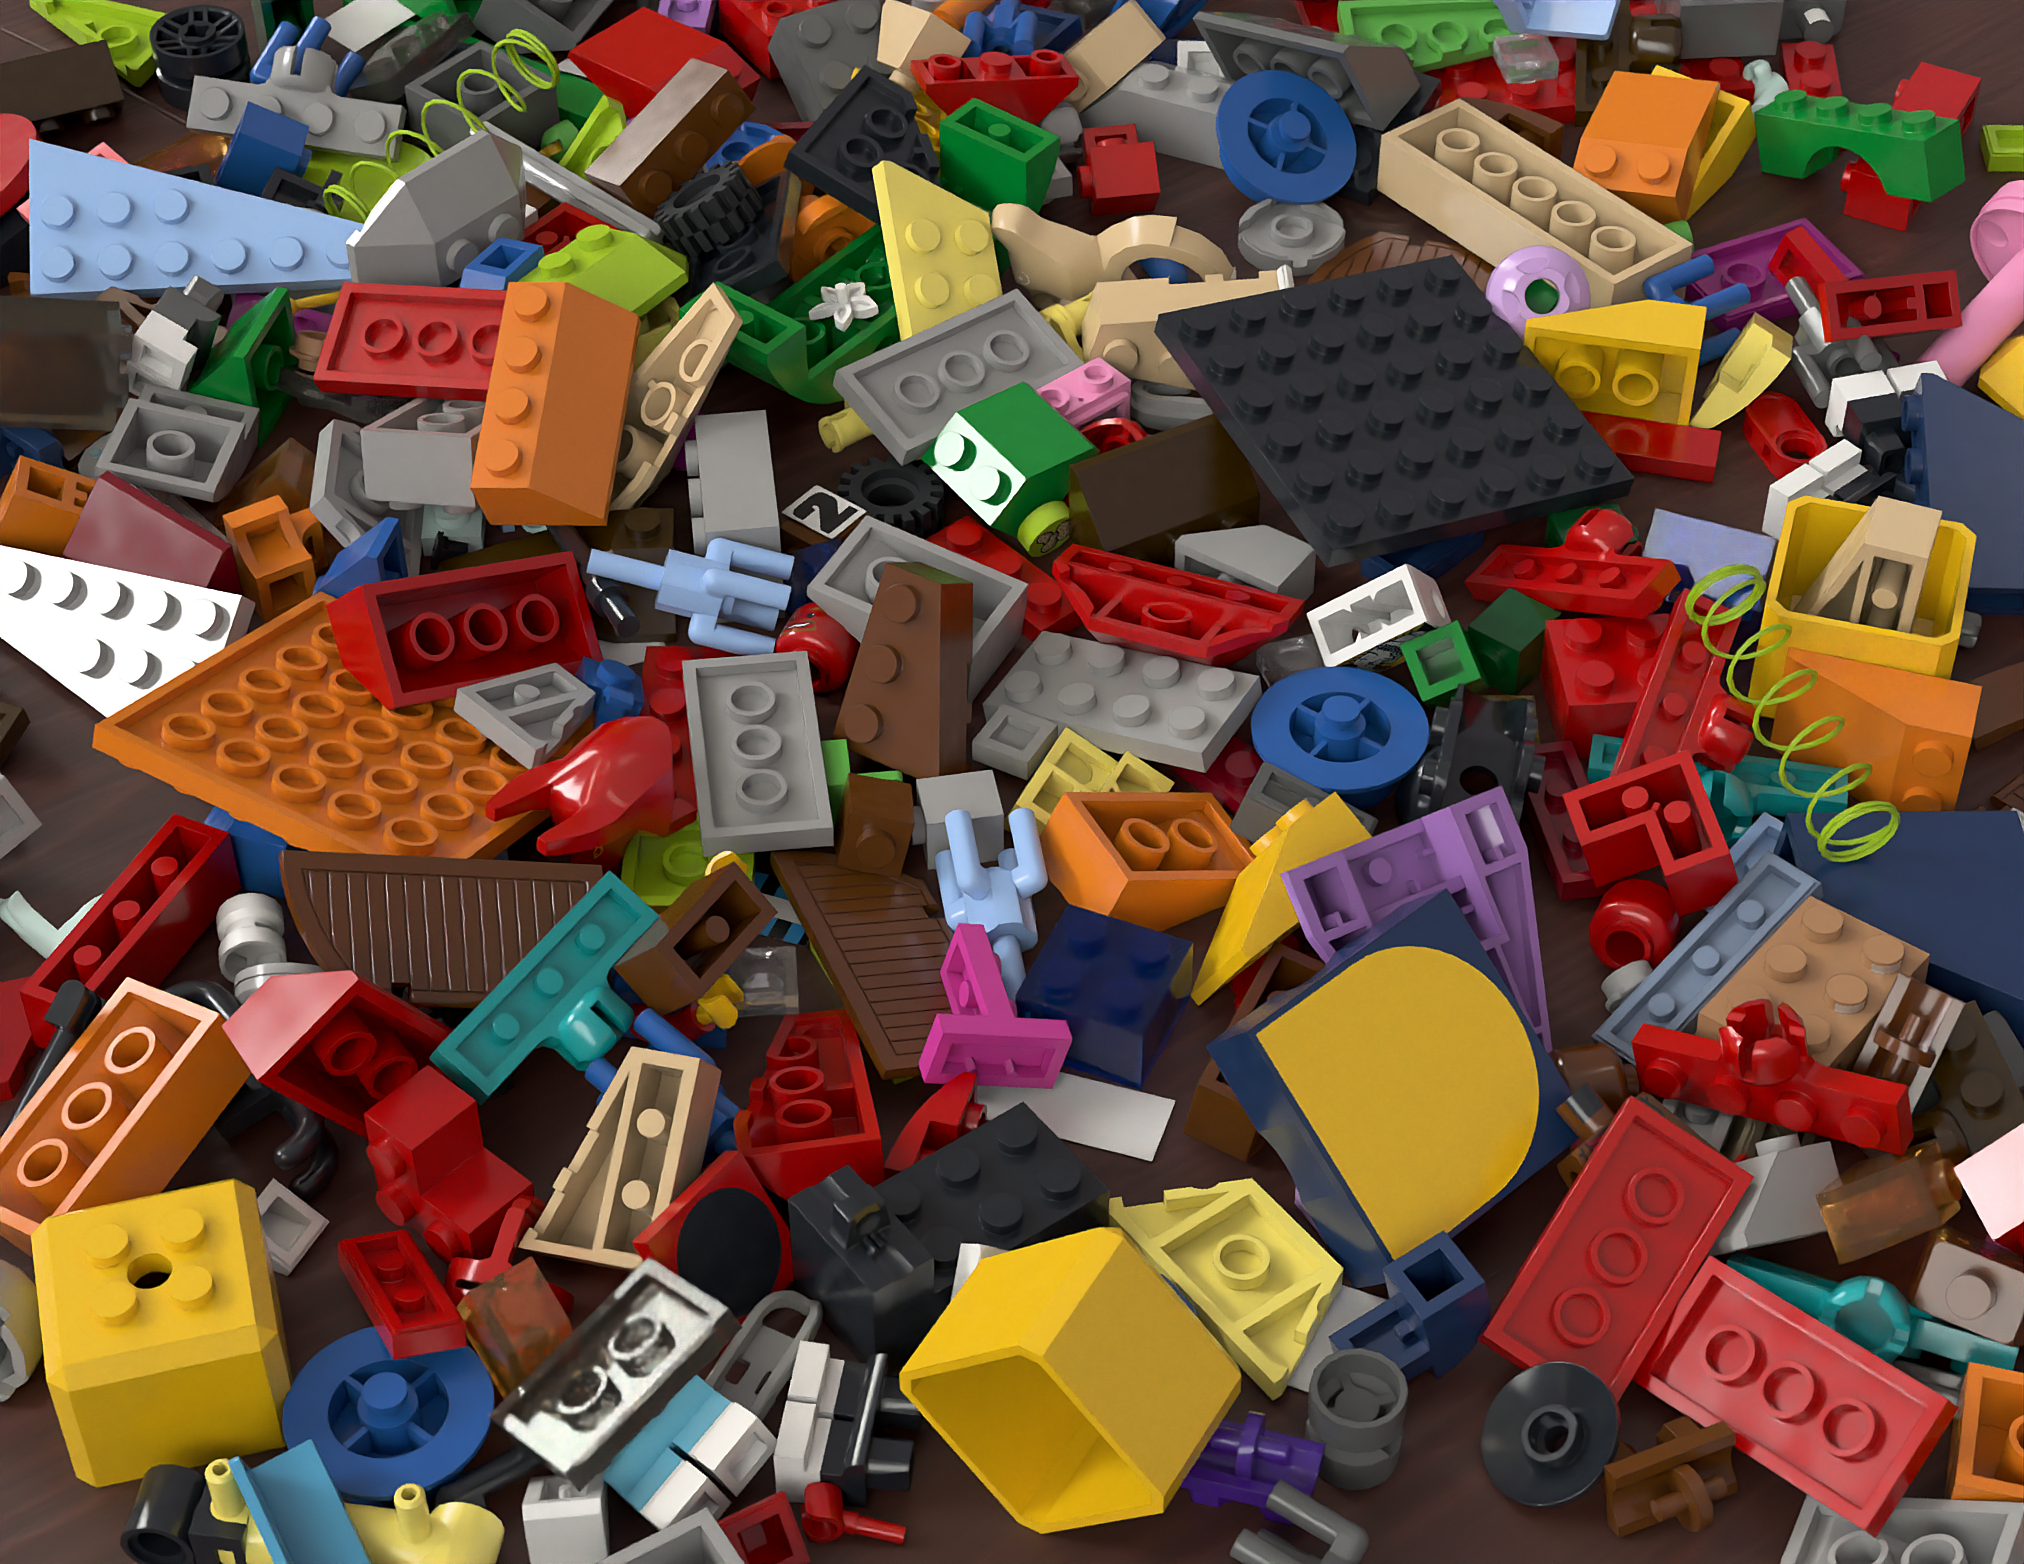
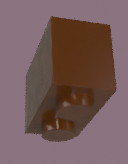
M732 862L691 883L614 966V969L648 1008H652L660 1016H664L702 998L778 912L735 862Z

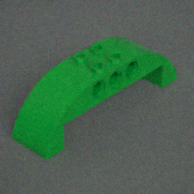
M976 98L971 99L939 122L941 166L939 180L944 190L987 212L990 225L993 210L998 204L1012 203L1023 205L1038 215L1055 171L1060 152L1059 136ZM875 224L766 305L718 281L715 283L723 289L743 320L724 361L808 403L830 404L844 401V398L833 387L836 370L901 341L882 227L878 224ZM992 234L999 277L1001 278L1011 263L1007 248ZM864 282L866 295L878 306V314L864 319L853 317L851 324L844 332L836 327L834 315L816 320H810L809 311L815 306L824 303L821 294L822 286L835 289V285L838 283L848 285L850 283ZM705 291L679 309V320L683 318Z

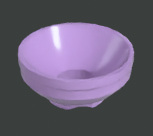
M1540 245L1524 247L1512 252L1500 261L1491 273L1485 294L1486 299L1492 305V311L1508 322L1523 342L1527 319L1589 309L1591 299L1588 280L1576 260L1561 250ZM1534 280H1548L1557 288L1559 296L1557 306L1547 314L1534 313L1525 302L1526 288Z

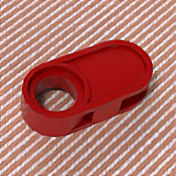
M1762 392L1745 407V416L1742 424L1743 435L1770 473L1780 480L1805 463L1809 465L1810 460L1827 450V444L1823 436L1798 403L1791 397L1777 392ZM1784 453H1802L1809 456L1810 458L1796 459L1791 458L1785 455Z

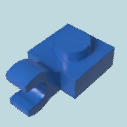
M583 657L575 677L596 692L592 709L594 710L593 730L609 721L623 717L639 716L644 704L642 677L636 675L630 667L621 662L610 659L598 662Z

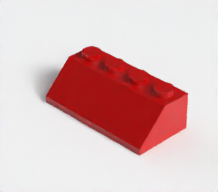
M573 551L363 584L326 605L342 666L389 711L454 699L459 688L555 662L575 676L583 657L598 662L604 660Z

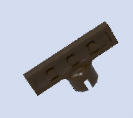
M1621 0L1610 37L1607 40L1576 38L1575 127H1587L1614 71L1651 75L1656 65L1679 74L1681 63L1677 62L1681 58L1683 40L1682 32L1679 29L1683 28L1680 17L1674 14H1639L1633 16L1629 10V0Z
M1975 1000L1965 1003L1930 1075V1079L1941 1101L1933 1109L1912 1116L1914 1138L1905 1154L1900 1156L1889 1153L1895 1173L1899 1176H1904V1179L1907 1181L1901 1184L1903 1189L1911 1199L1925 1202L1964 1188L1953 1168L2024 1123V1098Z

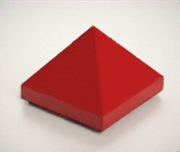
M779 1491L717 1521L744 1564H808L811 1562L784 1491Z

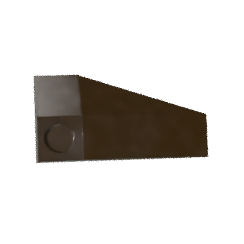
M674 508L612 510L608 514L607 526H575L591 551L593 548L664 566L669 549L678 551ZM547 529L439 562V572L561 553L562 550ZM581 580L582 585H583V589H584V592H585V596H586V585H585L584 582ZM620 581L629 594L628 604L641 623L639 631L629 638L621 637L609 619L598 615L587 599L596 635L600 641L615 644L677 642L678 615L654 609L657 590Z

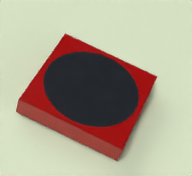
M725 1150L631 1242L703 1356L719 1357L725 1351L755 1305L767 1295L784 1290L794 1280L790 1230L741 1151Z

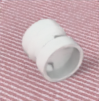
M246 893L226 900L219 907L216 915L217 932L221 941L218 949L221 973L227 980L234 983L235 976L240 971L251 966L267 963H287L286 946L282 938L284 932L282 907L275 899L265 894Z

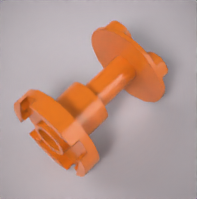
M778 135L771 141L757 146L740 161L736 162L754 187L786 169L783 166L788 153L797 142L788 135ZM799 176L797 177L801 181L802 186L789 273L786 276V279L792 285L876 224L829 194L823 197L812 195L815 186Z

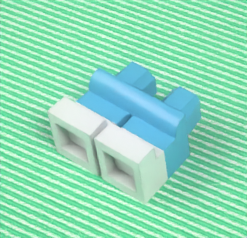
M658 1366L639 1386L636 1399L654 1415L635 1437L618 1422H614L611 1425H607L589 1446V1452L606 1472L602 1478L658 1531H661L705 1508H708L717 1521L731 1504L715 1484L688 1461H692L737 1497L775 1451L777 1439L757 1416L737 1402L732 1403L694 1372L690 1371L684 1378L664 1367Z

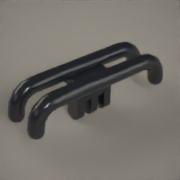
M206 980L182 981L163 990L218 1012L226 1021L241 1007L232 994L220 984ZM251 1073L214 1122V1126L224 1138H232L277 1110L294 1133L275 1149L273 1154L274 1162L282 1170H291L301 1165L311 1156L309 1165L296 1175L288 1186V1190L304 1202L308 1201L329 1185L338 1169L339 1149L334 1137L325 1127L324 1116L260 1083Z

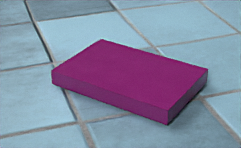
M1802 218L1692 252L1691 259L1703 254L1710 256L1714 263L1715 271L1713 275L1687 285L1685 296L1693 302L1738 283H1743L1747 286L1751 296L1748 304L1709 320L1721 333L1732 328L1742 331L1755 312L1770 322L1799 313L1787 294L1785 287L1771 272L1768 265L1784 235L1801 225L1849 281L1867 279V276L1810 221Z

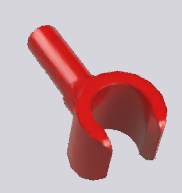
M816 1482L807 1485L804 1489V1503L801 1505V1522L805 1535L811 1541L828 1543L838 1539L843 1533L851 1535L855 1533L903 1545L907 1526L862 1516L858 1512L843 1510L842 1490L832 1483Z

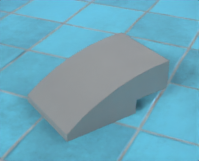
M146 383L138 399L129 398L95 465V476L98 477L109 471L132 485L210 502H218L226 497L234 488L257 447L260 408Z

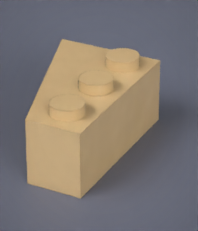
M1277 270L1259 271V278L1223 281V274L1205 275V282L1169 284V278L1097 282L1081 324L1084 364L1100 357L1126 377L1196 390L1154 333L1158 314L1280 290Z
M1878 496L1792 612L1912 634L1943 511Z
M631 1047L586 1127L590 1128L584 1141L569 1167L562 1168L552 1186L556 1189L534 1229L529 1227L518 1248L547 1257L652 1276L631 1242L700 1176L722 1071L701 1058Z

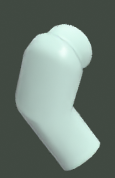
M1765 60L1753 61L1743 70V77L1746 80L1751 79L1756 87L1754 94L1755 102L1751 107L1753 117L1754 112L1773 102L1777 94L1789 90L1785 80L1778 73L1771 72L1770 64Z

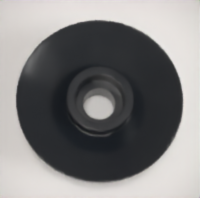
M1562 1361L1547 1362L1521 1372L1510 1380L1497 1394L1483 1423L1481 1454L1484 1467L1491 1481L1503 1494L1513 1501L1532 1508L1560 1507L1581 1498L1604 1477V1466L1612 1463L1616 1456L1621 1436V1417L1617 1401L1610 1388L1601 1378L1578 1364ZM1568 1434L1565 1444L1555 1452V1445L1558 1439Z

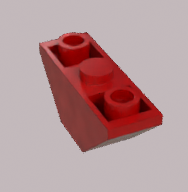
M1046 49L1033 51L1031 55L1009 56L1001 52H986L981 54L980 57L957 58L949 54H935L927 60H911L910 71L925 94L947 116L971 99L976 98L1036 125L1073 92L1079 83L1078 74L1064 55Z

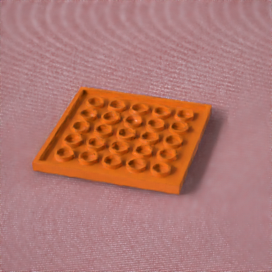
M322 591L95 724L92 748L118 759L122 765L128 768L141 770L172 785L180 793L195 796L225 810L237 820L250 822L283 838L291 846L308 851L492 860L551 816L550 810L546 809L531 810L496 822L488 819L485 816L486 803L508 782L529 769L491 739L483 736L477 728L454 711L456 698L389 711L342 666L326 605L337 598ZM591 714L544 764L564 758L581 740L593 732L594 715Z

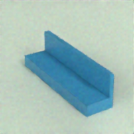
M312 1439L299 1444L252 1470L239 1456L228 1461L229 1467L274 1564H373L320 1450Z

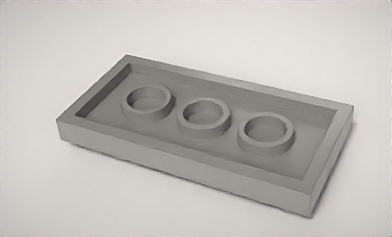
M1015 289L836 370L833 387L900 465L903 466L925 454L957 411L1023 381L1037 390L1084 365V362L1018 289Z
M1042 631L983 703L986 722L990 720L1002 703L1057 723L1058 737L1065 727H1068L1099 749L1119 754L1129 751L1138 758L1206 773L1262 696L1260 677L1256 675L1123 648L1117 645L1080 639L1060 633Z
M807 651L682 661L703 857L716 856L724 851L740 854L834 846L833 822Z

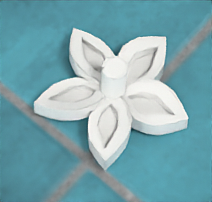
M864 282L850 283L848 285L838 283L835 285V289L822 286L821 294L824 303L812 308L809 311L810 320H816L834 315L836 327L844 332L851 324L853 317L858 319L872 317L878 314V306L866 295Z

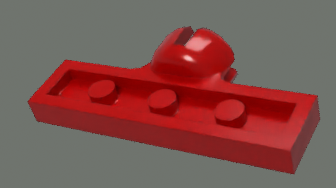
M1594 508L1587 510L1567 531L1565 543L1561 546L1542 548L1500 544L1464 582L1474 600L1494 602L1510 587L1552 609L1645 619L1662 605L1664 597L1678 584L1681 577L1672 560L1641 557L1643 543L1639 541L1635 544H1629L1624 550L1623 546L1634 536L1632 523L1613 509L1607 508L1602 510Z
M1687 588L1681 592L1675 601L1609 777L1689 749L1694 763L1703 765L1711 770H1722L1731 773L1736 764L1745 758L1753 743L1754 735L1748 730V726L1752 727L1756 708L1727 694L1721 687L1720 675L1726 659L1713 655L1704 646L1701 636L1703 625L1694 623L1686 614L1685 602L1691 591ZM1700 595L1695 601L1694 612L1699 616H1707L1715 602ZM1720 604L1713 615L1721 614L1730 609ZM1742 615L1725 624L1708 626L1707 634L1709 641L1718 651L1726 654L1729 653Z
M1769 999L1751 1000L1733 1008L1726 1017L1727 1026L1718 1030L1720 1041L1646 1023L1641 1025L1631 1041L1640 1091L1900 1156L1905 1154L1914 1138L1908 1085L1831 1068L1816 1062L1808 1051L1803 1019L1788 1004L1783 1002L1777 1006L1780 1024H1775L1773 1005Z

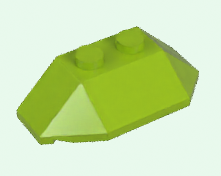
M598 224L582 229L577 234V239L560 251L543 257L538 263L539 266L519 279L518 282H568L638 314L640 318L688 282L689 264L685 255L636 233L610 229L607 225Z

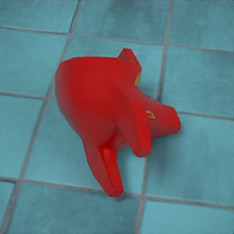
M633 716L601 724L581 740L564 758L534 767L512 779L486 803L485 816L491 821L496 822L531 810L549 809L555 826L538 837L537 850L545 856L569 854L572 864L602 865L603 876L610 870L617 877L620 862L635 835L667 837L694 822L697 818V809L681 798L674 799L673 751L669 727L661 720L652 716Z

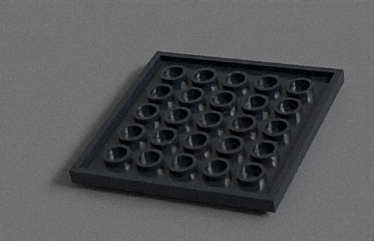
M1453 255L1158 314L1154 333L1327 568L1629 495L1635 480L1634 476L1527 346L1523 345V341L1508 322L1492 311V305L1486 299L1485 294Z

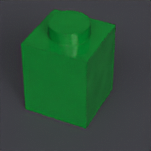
M1458 620L1399 644L1421 700L1432 712L1435 711L1436 706L1445 707L1450 704L1451 697L1457 694L1459 683H1464L1465 687L1474 694L1490 688L1469 635Z

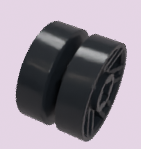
M194 5L169 12L153 24L149 38L156 64L160 94L163 100L172 107L189 112L195 75L250 83L252 66L248 53L245 25L242 18L234 11L215 5Z

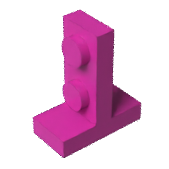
M958 923L940 970L953 1014L937 1013L918 1063L924 1083L946 1084L961 1073L969 1072L977 1074V1085L1053 1089L1073 1040L1066 1020L1017 1018L1016 1004L1014 1000L1008 999L1001 978L1000 957L997 953L992 952L984 925Z

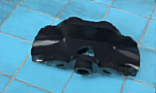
M1459 683L1457 694L1451 697L1449 708L1439 706L1435 708L1428 744L1436 746L1429 748L1425 752L1415 769L1401 779L1397 787L1395 811L1401 826L1474 797L1467 793L1460 784V778L1464 774L1473 771L1489 775L1494 780L1496 787L1502 785L1519 826L1525 792L1538 794L1546 756L1534 753L1538 727L1537 715L1533 714L1536 702L1525 698H1517L1511 701H1490L1474 694L1465 687L1464 683Z

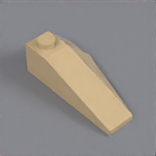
M715 283L711 284L632 374L609 511L639 508L670 473L695 421L694 416L698 415L743 323L742 318L723 289Z

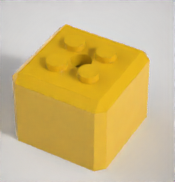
M1807 495L1789 501L1787 503L1760 630L1773 624L1785 623L1792 626V633L1787 641L1776 650L1760 657H1755L1748 698L1762 700L1765 694L1782 680L1789 647L1950 680L1960 639L1977 536L1963 523L1940 520L1912 634L1792 611L1870 507ZM1783 628L1776 629L1761 636L1758 640L1756 652L1770 647L1782 639L1786 634V630ZM1780 688L1768 700L1779 698ZM1777 703L1764 705L1760 716L1775 719ZM1751 704V705H1753L1756 709H1757V707L1759 706V705Z
M234 1178L48 1216L31 1234L46 1381L77 1478L96 1488L141 1479L151 1467L161 1464H175L191 1468L209 1464L217 1459H232L237 1456H246L286 1446L282 1415L285 1399L291 1389L293 1379L278 1288L255 1188Z
M1098 1227L981 1259L899 1373L900 1390L1012 1517L1019 1524L1040 1534L1163 1513L1241 1390V1373L1236 1362L1122 1228Z

